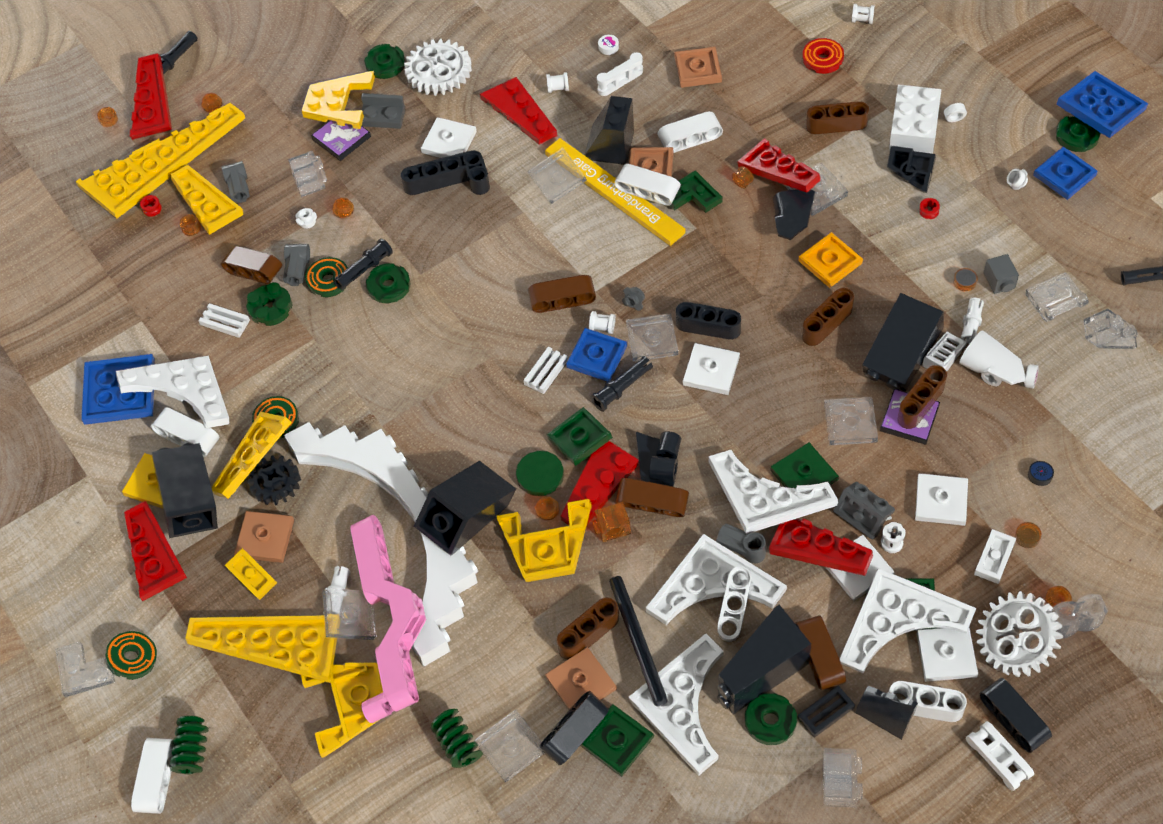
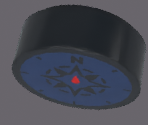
M1036 461L1030 465L1028 478L1033 484L1045 486L1052 481L1054 469L1049 463Z

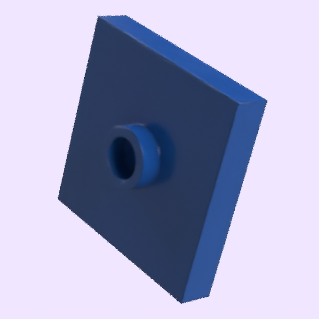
M1062 147L1035 169L1033 176L1068 200L1097 175L1098 171L1068 149Z
M584 328L566 366L568 369L608 382L611 380L627 348V341Z

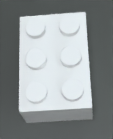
M898 85L889 151L891 146L913 148L917 152L933 154L941 89Z

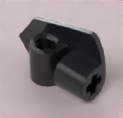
M795 189L781 191L774 195V217L779 237L792 240L808 227L815 197L814 190L806 193Z
M665 431L661 433L659 439L636 432L641 481L674 487L678 469L677 456L682 439L681 436L675 432Z

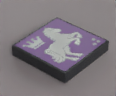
M330 120L314 132L311 137L314 142L341 161L368 140L371 134L363 126H361V129H354L350 124L340 126L337 125L336 121Z
M894 389L880 431L926 445L940 402L936 401L915 428L905 429L898 423L900 404L908 393Z

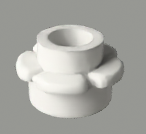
M1013 169L1007 176V183L1014 190L1024 187L1028 181L1027 172L1024 169Z
M305 208L297 212L296 222L302 228H311L316 223L317 215L312 209Z

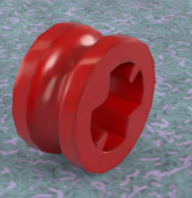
M154 195L145 196L140 201V207L148 217L156 216L162 210L159 199Z
M925 198L921 201L919 213L923 218L931 220L939 215L940 204L936 199ZM928 206L931 207V209H933V211H927L928 208H926V207H928Z

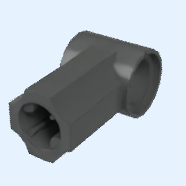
M243 161L221 166L232 201L238 203L246 202L250 194Z
M285 244L283 281L290 286H299V284L303 283L306 263L310 261L309 244Z
M729 524L721 527L716 539L717 543L743 555L750 563H760L765 559L766 542L763 535L756 532L746 534L745 531ZM752 546L760 547L757 550L750 549Z

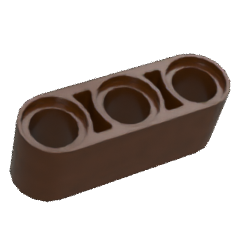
M859 101L812 106L807 110L806 130L811 134L863 130L868 123L869 106Z
M234 246L221 262L222 268L229 274L265 284H270L283 266L281 261L271 254Z
M578 275L539 282L528 288L531 308L536 313L587 305L596 300L593 280L589 275Z
M837 289L804 320L802 339L805 344L809 346L820 344L851 315L854 293L850 289Z
M939 365L930 366L903 399L898 413V423L901 427L905 429L915 428L941 396L947 380V371Z
M622 478L615 503L626 508L672 517H684L689 492L677 487Z
M608 597L600 599L558 634V651L563 659L568 660L585 648L591 647L617 625L619 612L618 604L614 599ZM607 610L613 612L608 616L602 614V612ZM586 626H592L594 628L591 631L582 630ZM566 642L575 643L572 647L563 646Z
M821 615L795 622L811 643L809 666L818 688L824 690L846 683L844 669Z

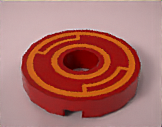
M818 38L812 40L803 49V63L809 70H815V73H832L838 70L843 63L844 49L838 42L832 39ZM819 55H827L828 57L821 58Z

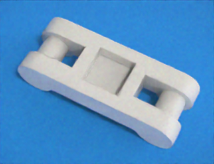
M637 52L632 53L630 59L616 66L608 73L598 74V94L607 96L643 73L642 55Z
M988 721L980 726L978 732H972L966 737L968 744L978 751L1011 791L1017 789L1022 780H1028L1034 775L1028 763ZM986 738L992 741L988 746L984 743ZM1012 764L1017 768V771L1014 773L1008 769Z

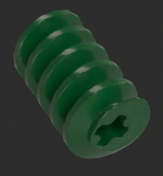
M455 708L446 710L438 715L430 728L436 734L437 741L441 742L440 746L442 750H445L446 757L451 759L452 767L462 768L479 760L483 752L482 750L474 751L478 747V743L476 741L470 742L473 738L472 733L464 734L468 730L467 724L460 725L463 722L462 716H456L459 711Z
M181 716L177 718L176 724L178 727L175 729L176 737L173 740L175 747L172 749L173 757L170 760L171 771L179 774H194L203 771L201 766L196 765V763L204 762L205 759L203 756L198 755V753L206 751V748L199 745V743H205L208 739L206 736L201 735V733L209 731L207 726L202 725L205 722L203 718L198 716Z

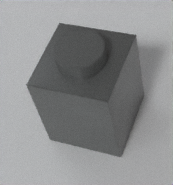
M1008 254L986 260L983 274L994 294L1009 292L1016 288L1019 274Z

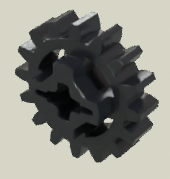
M271 455L270 461L262 458L263 464H257L255 466L256 471L250 472L251 479L247 480L250 486L249 489L252 495H255L257 501L259 502L263 499L265 505L273 501L276 506L281 499L286 503L288 495L291 497L295 496L293 489H300L298 482L301 481L297 465H294L291 459L285 461L282 455L278 460L275 459L274 455Z

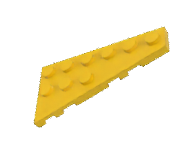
M338 615L190 618L185 638L189 645L331 683L340 620Z

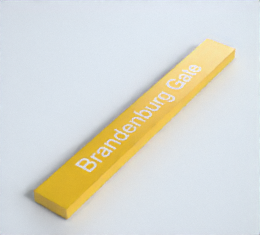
M561 138L545 150L546 156L669 246H672L685 234L683 226L647 200L617 189L614 185L616 181L614 176Z

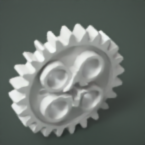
M442 39L438 43L431 40L429 45L423 42L424 47L416 46L417 52L410 51L411 56L406 57L407 62L404 63V70L408 83L412 84V88L417 87L418 92L425 89L426 95L433 91L434 96L437 95L438 91L445 95V90H449L452 93L453 87L460 89L459 83L465 84V78H470L469 72L472 71L471 59L468 51H464V46L458 47L457 42L451 45L450 40H447L446 43H443Z
M1019 591L1017 598L1012 593H1008L1007 601L999 596V605L996 606L991 602L989 604L992 611H983L984 615L987 616L986 620H978L984 626L983 629L976 630L977 634L983 636V638L977 640V644L985 646L980 650V653L987 656L986 662L989 664L994 663L993 668L998 671L1003 668V673L1008 676L1013 671L1016 677H1020L1021 670H1023L1024 674L1030 676L1031 668L1039 673V664L1043 663L1045 666H1049L1048 656L1056 659V655L1052 652L1053 648L1061 649V646L1055 642L1056 639L1063 638L1062 634L1056 632V630L1062 628L1059 622H1054L1058 619V614L1051 612L1053 607L1050 604L1044 605L1045 601L1041 597L1035 601V596L1032 593H1029L1027 598L1021 591ZM1034 614L1033 621L1025 624L1026 616ZM1009 620L1008 626L1000 630L1001 622ZM1004 636L999 641H997L998 637ZM1039 638L1038 646L1030 649L1031 641ZM1013 644V651L1010 654L1005 655V648L1008 645Z

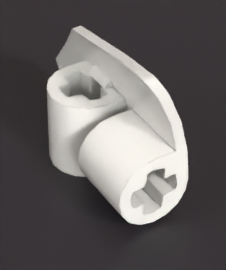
M980 331L975 336L960 359L961 365L977 373H982V379L991 386L997 387L1002 381L1010 385L1026 381L1021 359L984 331Z

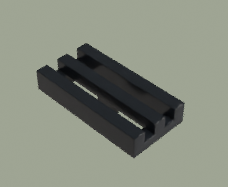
M838 685L798 714L797 718L800 722L804 723V727L807 730L809 729L811 735L815 738L853 710L855 704ZM837 695L841 697L811 720L807 718ZM843 703H846L844 707L835 712L833 715H831L817 727L814 726L816 723L825 718L827 715H829Z

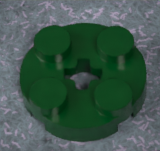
M276 282L261 286L247 295V311L250 318L257 324L260 322L265 323L266 326L277 325L287 319L289 316L288 312L293 306L288 291ZM269 302H273V307L271 308L265 305Z

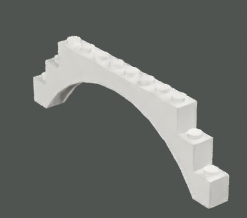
M310 422L284 435L290 450L299 464L330 466L356 473L378 484L397 499L413 518L414 522H416L428 492L424 487L420 488L417 482L419 480L412 469L408 471L405 466L407 461L401 452L397 453L395 451L396 445L390 435L386 436L382 429L359 440L355 432L350 433L344 425L323 437L318 428L314 429ZM420 532L427 554V582L422 602L426 621L412 648L422 665L426 666L450 652L447 642L451 640L444 628L464 617L462 607L465 605L459 593L478 583L475 575L478 573V570L471 559L467 561L464 554L466 552L463 546L450 556Z

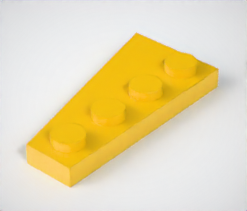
M189 165L171 174L172 182L209 235L243 215V209Z
M260 412L211 487L212 492L217 496L229 499L292 422L283 416Z

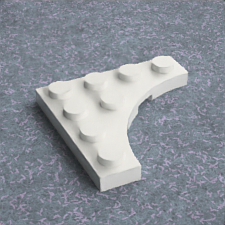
M209 356L116 371L121 393L152 392V390L167 392V396L181 402L185 400L191 404L193 410L202 419L205 428L229 424V416Z
M732 450L709 456V464L746 534L832 508L838 504V499L828 482L814 485H797V488L781 487L778 482L765 478L759 479L750 474L749 469L737 459Z
M703 534L648 604L646 612L667 625L687 607L705 599L723 597L729 573L737 566L745 567L750 571L751 585L748 599L765 604L772 609L787 590V585ZM737 573L733 576L732 580L736 585L741 586L747 582V577L742 573Z
M878 569L842 652L840 662L847 667L864 673L868 663L880 648L895 637L906 632L936 627L956 630L966 634L976 608Z
M704 634L658 672L668 700L665 705H654L647 683L629 696L631 704L698 776L719 758V755L706 739L698 715V701L702 684L712 666L723 656V650L707 634Z

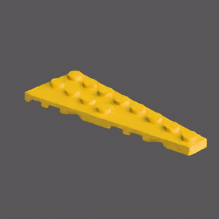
M228 103L206 116L207 118L189 123L190 126L180 132L175 130L171 132L172 136L162 141L157 139L133 151L128 158L119 161L117 159L112 162V166L102 171L98 169L93 172L94 175L84 180L78 179L76 184L118 219L140 202L143 197L168 180L172 173L183 168L245 119V115L233 104Z

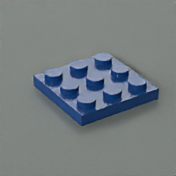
M1094 71L1060 96L1056 105L1093 127L1101 134L1111 138L1143 113L1148 103Z
M153 354L84 362L81 419L84 425L153 416L154 390L152 392L121 393L116 376V371L155 365Z

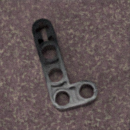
M476 150L409 166L401 172L403 189L408 195H417L466 181L469 182L471 191L474 194L483 195L490 189L488 172L483 156Z

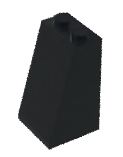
M900 293L862 364L865 376L873 381H878L879 379L886 382V385L893 390L901 389L906 392L920 369L924 357L931 350L944 328V311Z
M187 443L181 447L161 448L152 452L153 465L169 539L218 529L216 504L200 443Z
M479 460L430 490L414 527L451 556L508 507L517 488Z
M780 604L771 611L719 674L717 698L723 708H729L733 715L746 707L752 700L758 698L759 695L767 693L809 665L811 643Z

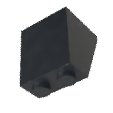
M611 96L592 125L584 154L591 161L621 165L627 163L634 135L632 98Z

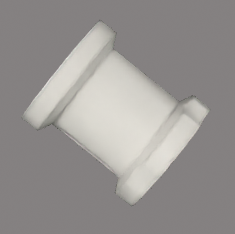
M854 4L852 23L865 21L873 24L875 5L862 7Z
M567 72L557 76L546 74L548 93L563 89L569 91Z
M592 311L589 329L593 331H608L609 334H613L615 314L609 316Z
M891 522L884 526L881 546L888 553H897L903 547L905 529L901 524Z

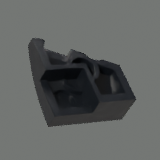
M891 146L887 168L923 193H927L936 154L917 152L913 148Z
M868 686L860 699L855 713L902 740L907 732L910 720L915 714L918 702L910 699L908 704H904L899 701L896 694L882 692L877 688Z

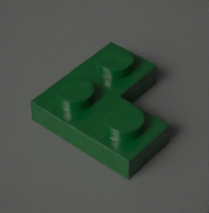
M695 170L679 180L680 188L672 204L669 206L675 211L693 200L707 213L723 202V196Z

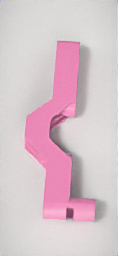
M371 515L351 525L350 529L365 598L371 605L378 602L390 605L393 619L383 641L375 649L383 693L362 702V711L365 718L370 723H374L391 715L393 711L397 712L419 701L409 651L426 621L422 599L413 593L412 590L394 584L383 529L378 518L375 515Z

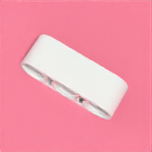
M709 111L663 126L658 131V137L664 147H673L675 153L715 140L721 136L723 129L715 114Z
M631 164L623 165L614 182L615 187L624 193L667 206L672 204L681 185L673 177Z
M168 407L163 409L151 425L155 433L179 446L187 443H200L203 457L207 456L220 438L212 428H205L204 424Z
M742 566L733 568L729 573L718 622L719 637L727 642L736 640L740 635L751 585L750 571ZM737 573H742L747 577V582L741 586L736 585L732 580L733 576ZM731 598H738L742 606L739 610L734 611L728 608L727 602ZM725 623H733L737 629L736 633L727 636L722 632V626Z
M906 681L894 682L889 689V693L902 694L906 697L905 700H899L901 703L908 704L910 699L918 702L915 714L913 715L918 717L956 722L962 718L967 704L965 695L960 691ZM927 698L931 700L933 704H923L920 699ZM955 703L959 709L953 710L947 704Z
M147 738L145 740L132 795L131 806L133 812L162 813L172 772L170 770L172 767L170 760L173 757L172 749L175 747L173 739Z

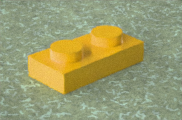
M243 548L225 565L259 600L277 584Z

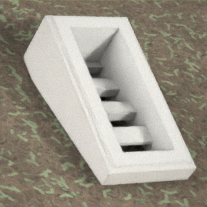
M946 332L924 357L922 366L928 369L930 366L939 365L948 371L966 347L967 342ZM949 340V341H951L952 343H954V344H956V345H958V346L956 347V346H954V345L948 343L947 341ZM943 346H946V347H948V348H950V349H952V350H954V351L951 352L950 350L944 348ZM939 351H941V352H943V353H945V354H947V355H949V356L947 357V356H945V355L939 353ZM937 356L938 358L944 360V362L938 360L935 357Z

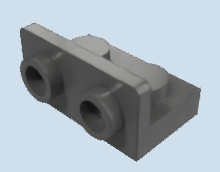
M374 93L362 94V111L364 115L362 126L401 129L406 110L403 96Z
M854 482L843 490L833 512L873 540L878 536L886 519L894 513L895 508L889 505L885 499L871 492L865 485Z

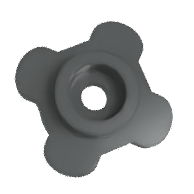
M626 287L623 290L625 294L622 299L623 304L638 311L642 310V302L645 299L643 291L637 287Z

